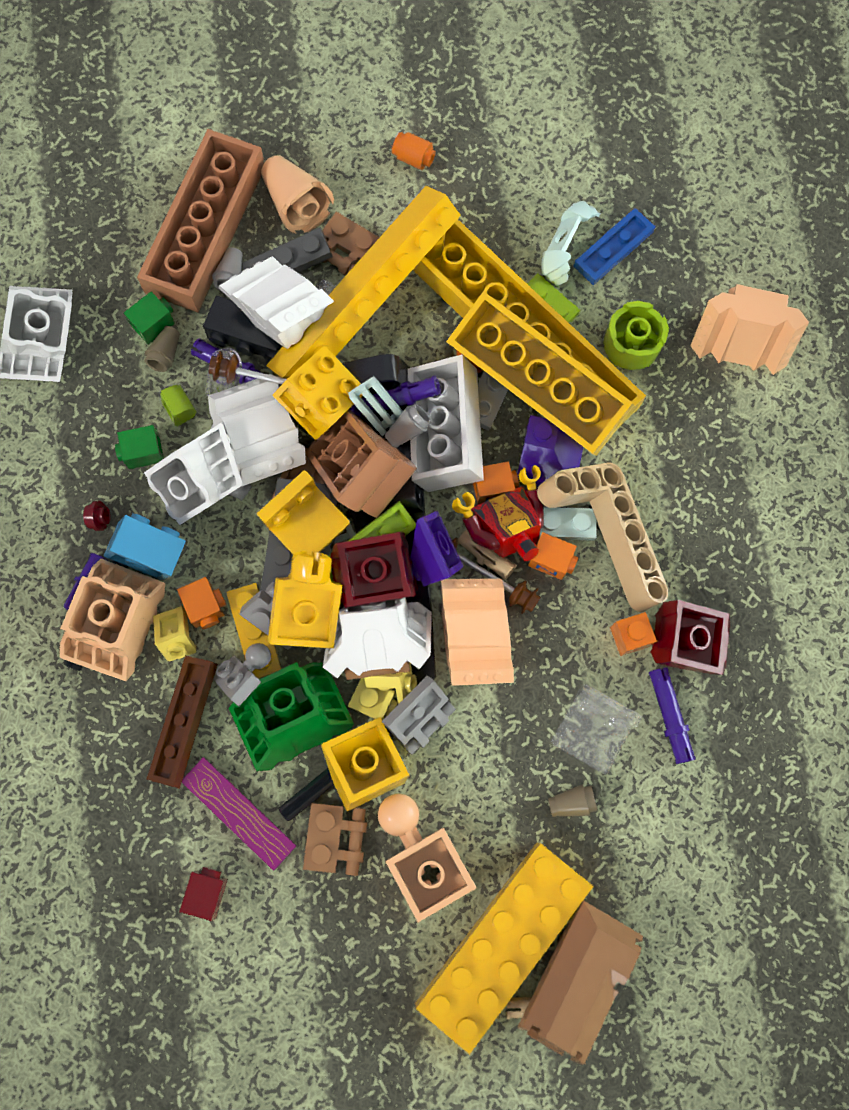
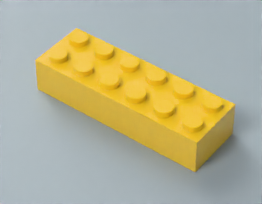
M485 291L482 292L446 341L596 456L635 407L633 402Z
M536 843L416 1001V1009L470 1055L594 886L541 843Z

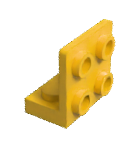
M323 346L286 379L272 396L317 440L354 405L350 400L348 392L361 385V383L326 346Z
M305 470L257 513L265 526L292 554L297 551H307L308 555H311L313 551L321 552L350 525V521L319 490L314 479Z

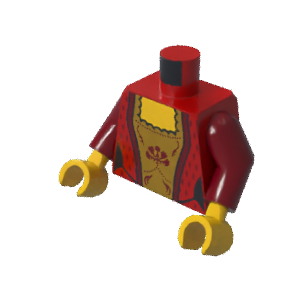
M534 465L531 468L533 479L527 477L525 468L519 473V480L527 485V490H524L521 486L514 491H509L477 506H474V496L469 492L462 494L466 507L461 504L459 498L453 500L452 508L457 513H463L462 521L475 544L488 550H493L499 557H506L518 552L524 561H529L537 556L539 549L535 543L539 540L540 530L544 526V505L538 498V487H536V481L541 475L538 466Z

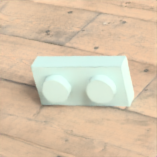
M544 507V526L540 530L539 538L542 532L561 540H596V517L593 509Z

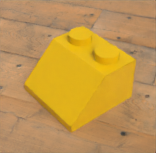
M381 717L321 744L332 781L347 812L405 784L409 777V773Z

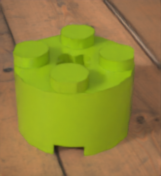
M643 301L627 302L611 316L605 331L603 344L605 353L613 365L629 370L644 369L649 367L660 354L667 341L669 327L666 317L662 318L660 313L653 309L654 305Z

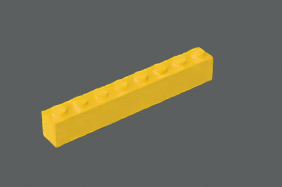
M425 186L328 295L334 302L324 309L322 317L316 322L311 323L304 331L300 341L291 345L288 349L282 347L266 365L277 377L288 379L323 346H326L335 357L461 216L447 195L428 186Z

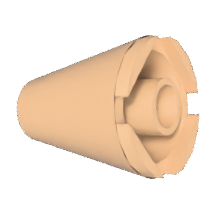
M273 156L265 161L261 174L284 226L292 233H296L298 230L307 233L321 225L330 214L327 210L330 202L334 203L333 193L328 186L282 156Z

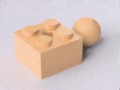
M393 794L382 801L378 809L379 824L388 834L399 836L405 847V850L387 859L385 862L417 922L422 921L476 889L473 880L444 828L424 839L422 838L416 827L419 821V809L411 797L405 794ZM426 865H430L431 868H439L440 872L436 874V882L431 883L429 879L423 881L421 878L425 873L424 867Z

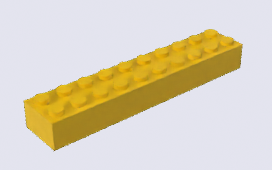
M458 219L413 269L462 318L465 317L482 292L485 291L633 402L635 407L623 423L641 406L646 395Z

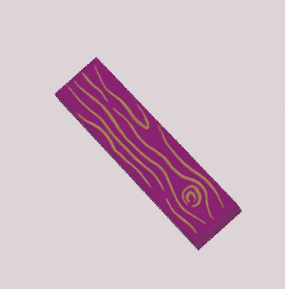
M203 757L183 778L182 783L273 871L297 847L286 834L206 758Z

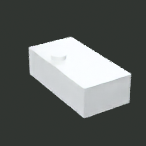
M463 354L408 368V381L410 383L436 376L441 387V395L416 402L427 412L431 419V424L427 426V431L410 440L411 462L417 467L416 471L412 474V481L427 492L483 481L477 369Z

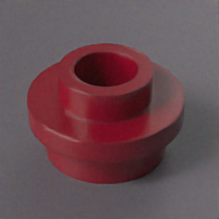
M93 501L85 506L83 519L86 527L95 531H104L107 524L110 523V510L102 501Z

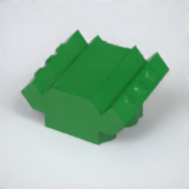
M296 662L259 679L261 683L240 706L233 702L229 707V711L256 771H270L278 762L291 761L299 754L329 741L333 735H342L348 732L354 725L331 673L323 668V663L311 662L301 668Z

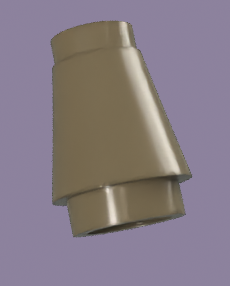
M165 326L145 351L146 358L144 361L151 369L158 372H166L168 368L172 367L180 333L175 328Z
M581 784L548 798L552 817L590 816L591 812L597 811L592 785L584 787Z

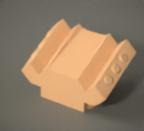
M737 284L728 293L722 292L708 301L691 347L699 358L711 352L718 363L728 361L750 366L753 371L765 364L774 375L787 366L809 321L799 309L788 307L789 295Z
M100 559L92 566L88 577L82 576L60 629L64 630L65 633L60 642V658L127 681L135 671V661L143 651L144 641L151 624H153V616L157 615L158 604L165 596V583Z
M502 579L441 580L442 622L447 666H449L451 685L514 683L510 633Z

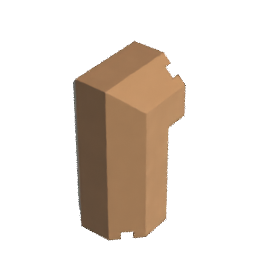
M582 901L571 916L517 1027L522 1031H528L527 1035L562 1056L566 1052L571 1055V1061L584 1065L608 1011L619 993L613 989L617 982L623 986L625 985L638 960L641 947L635 943L642 942L643 935L589 903Z

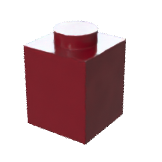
M203 866L201 871L191 872L179 912L208 921L215 920L228 879L220 877L222 871Z

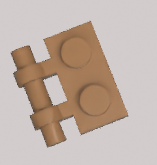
M336 211L322 230L333 255L332 258L323 262L326 263L328 261L338 267V271L346 276L380 237ZM339 248L347 253L348 256L344 258L337 254L335 250Z
M311 803L303 870L336 873L337 860L347 861L345 874L358 876L359 865L363 863L364 852H361L363 832L367 833L368 823L365 822L366 809L354 808L352 821L342 820L344 811L342 806ZM341 830L350 831L348 850H339Z

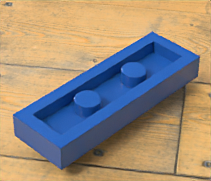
M634 208L574 261L573 267L592 285H595L654 232L655 226Z

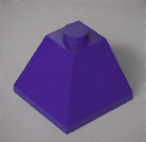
M530 415L517 471L519 483L523 484L519 480V473L523 468L526 470L527 477L533 479L531 468L534 465L538 466L541 472L540 478L536 481V487H539L541 483L560 470L580 467L583 446L548 419Z
M438 510L417 519L410 558L412 560L413 575L418 581L421 580L423 586L447 579L464 567Z

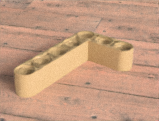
M602 463L560 470L539 485L537 490L538 498L543 505L549 508L590 501L627 601L635 611L644 612L666 601L668 598V587L624 474L616 464Z

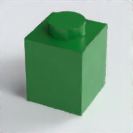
M152 291L123 312L130 326L147 345L156 339L165 326L172 327L175 324L171 315L174 312L171 305L163 297L158 299Z
M154 425L117 432L119 443L115 444L116 455L119 462L123 461L128 469L157 464L164 459L160 434Z

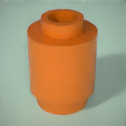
M399 132L392 146V154L396 155L398 160L419 170H423L425 166L430 167L436 151L433 150L432 142L410 132L406 134Z

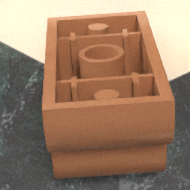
M349 409L317 440H314L305 452L338 502L353 511L359 512L363 510L376 518L379 517L417 469L402 452L378 435L374 429Z

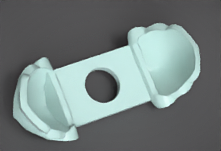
M576 202L563 213L561 223L547 251L543 253L541 263L542 275L553 286H559L569 278L567 272L570 270L568 261L571 259V255L565 251L579 223L587 221L591 217L600 216V213L593 206H589L587 202ZM567 232L565 238L559 242L562 235Z

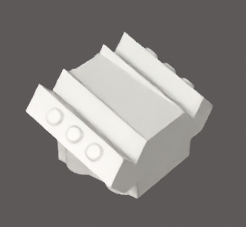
M273 256L263 262L256 263L254 267L243 270L241 274L234 275L228 281L219 285V289L247 315L258 329L286 349L300 341L304 331L311 323L319 320L324 313V309L334 302L322 289L318 290L308 279L284 264L282 266Z
M9 286L0 345V378L60 382L72 307V290Z
M255 379L208 395L209 412L213 420L211 429L223 422L226 434L230 437L231 449L234 450L236 456L235 461L240 468L239 474L243 483L242 486L306 464L305 447L298 441V428L292 422L289 412L272 396L279 388L278 383Z
M223 422L177 449L144 472L149 486L154 492L159 494L165 503L168 514L179 525L243 485L239 474L240 468L235 461L236 456L234 450L231 449L230 437L226 434Z
M406 597L340 609L334 649L325 648L323 668L336 678L341 675L346 667L358 676L364 671L393 668L398 672L406 661L420 669L431 654L432 612L419 602L407 603Z

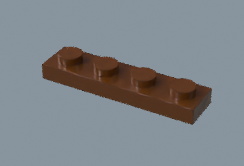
M185 655L146 780L180 789L216 672L217 663Z

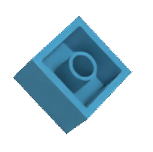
M132 513L131 517L125 515L118 522L103 557L160 580L170 577L186 540L179 538L180 533L171 528L162 526L160 530L150 526V520L134 513Z

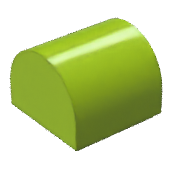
M173 385L161 390L162 405L175 426H180L196 415V409L180 385Z

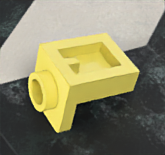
M183 606L153 616L155 645L167 661L181 659L185 655L188 656L196 653V645L189 637L188 615Z
M409 663L410 672L364 678L367 688H378L382 691L395 688L398 704L417 686V679L412 674L411 663Z
M361 678L348 707L373 719L381 717L383 721L385 716L387 717L398 705V701L394 699L395 691L391 689L382 691L378 688H367L365 679Z

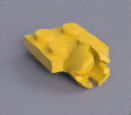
M297 551L292 557L290 574L284 578L276 577L268 633L269 644L334 649L342 585L330 580L331 557L315 551L311 555H308L307 551Z

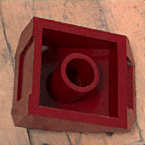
M404 532L334 544L330 556L332 560L333 581L342 585L340 602L345 608L415 596V581L409 545Z
M682 600L663 602L655 614L654 635L657 642L653 644L650 651L655 663L690 671L724 675L730 635V614Z

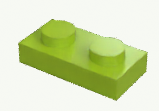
M539 273L527 283L569 324L579 315L580 309Z

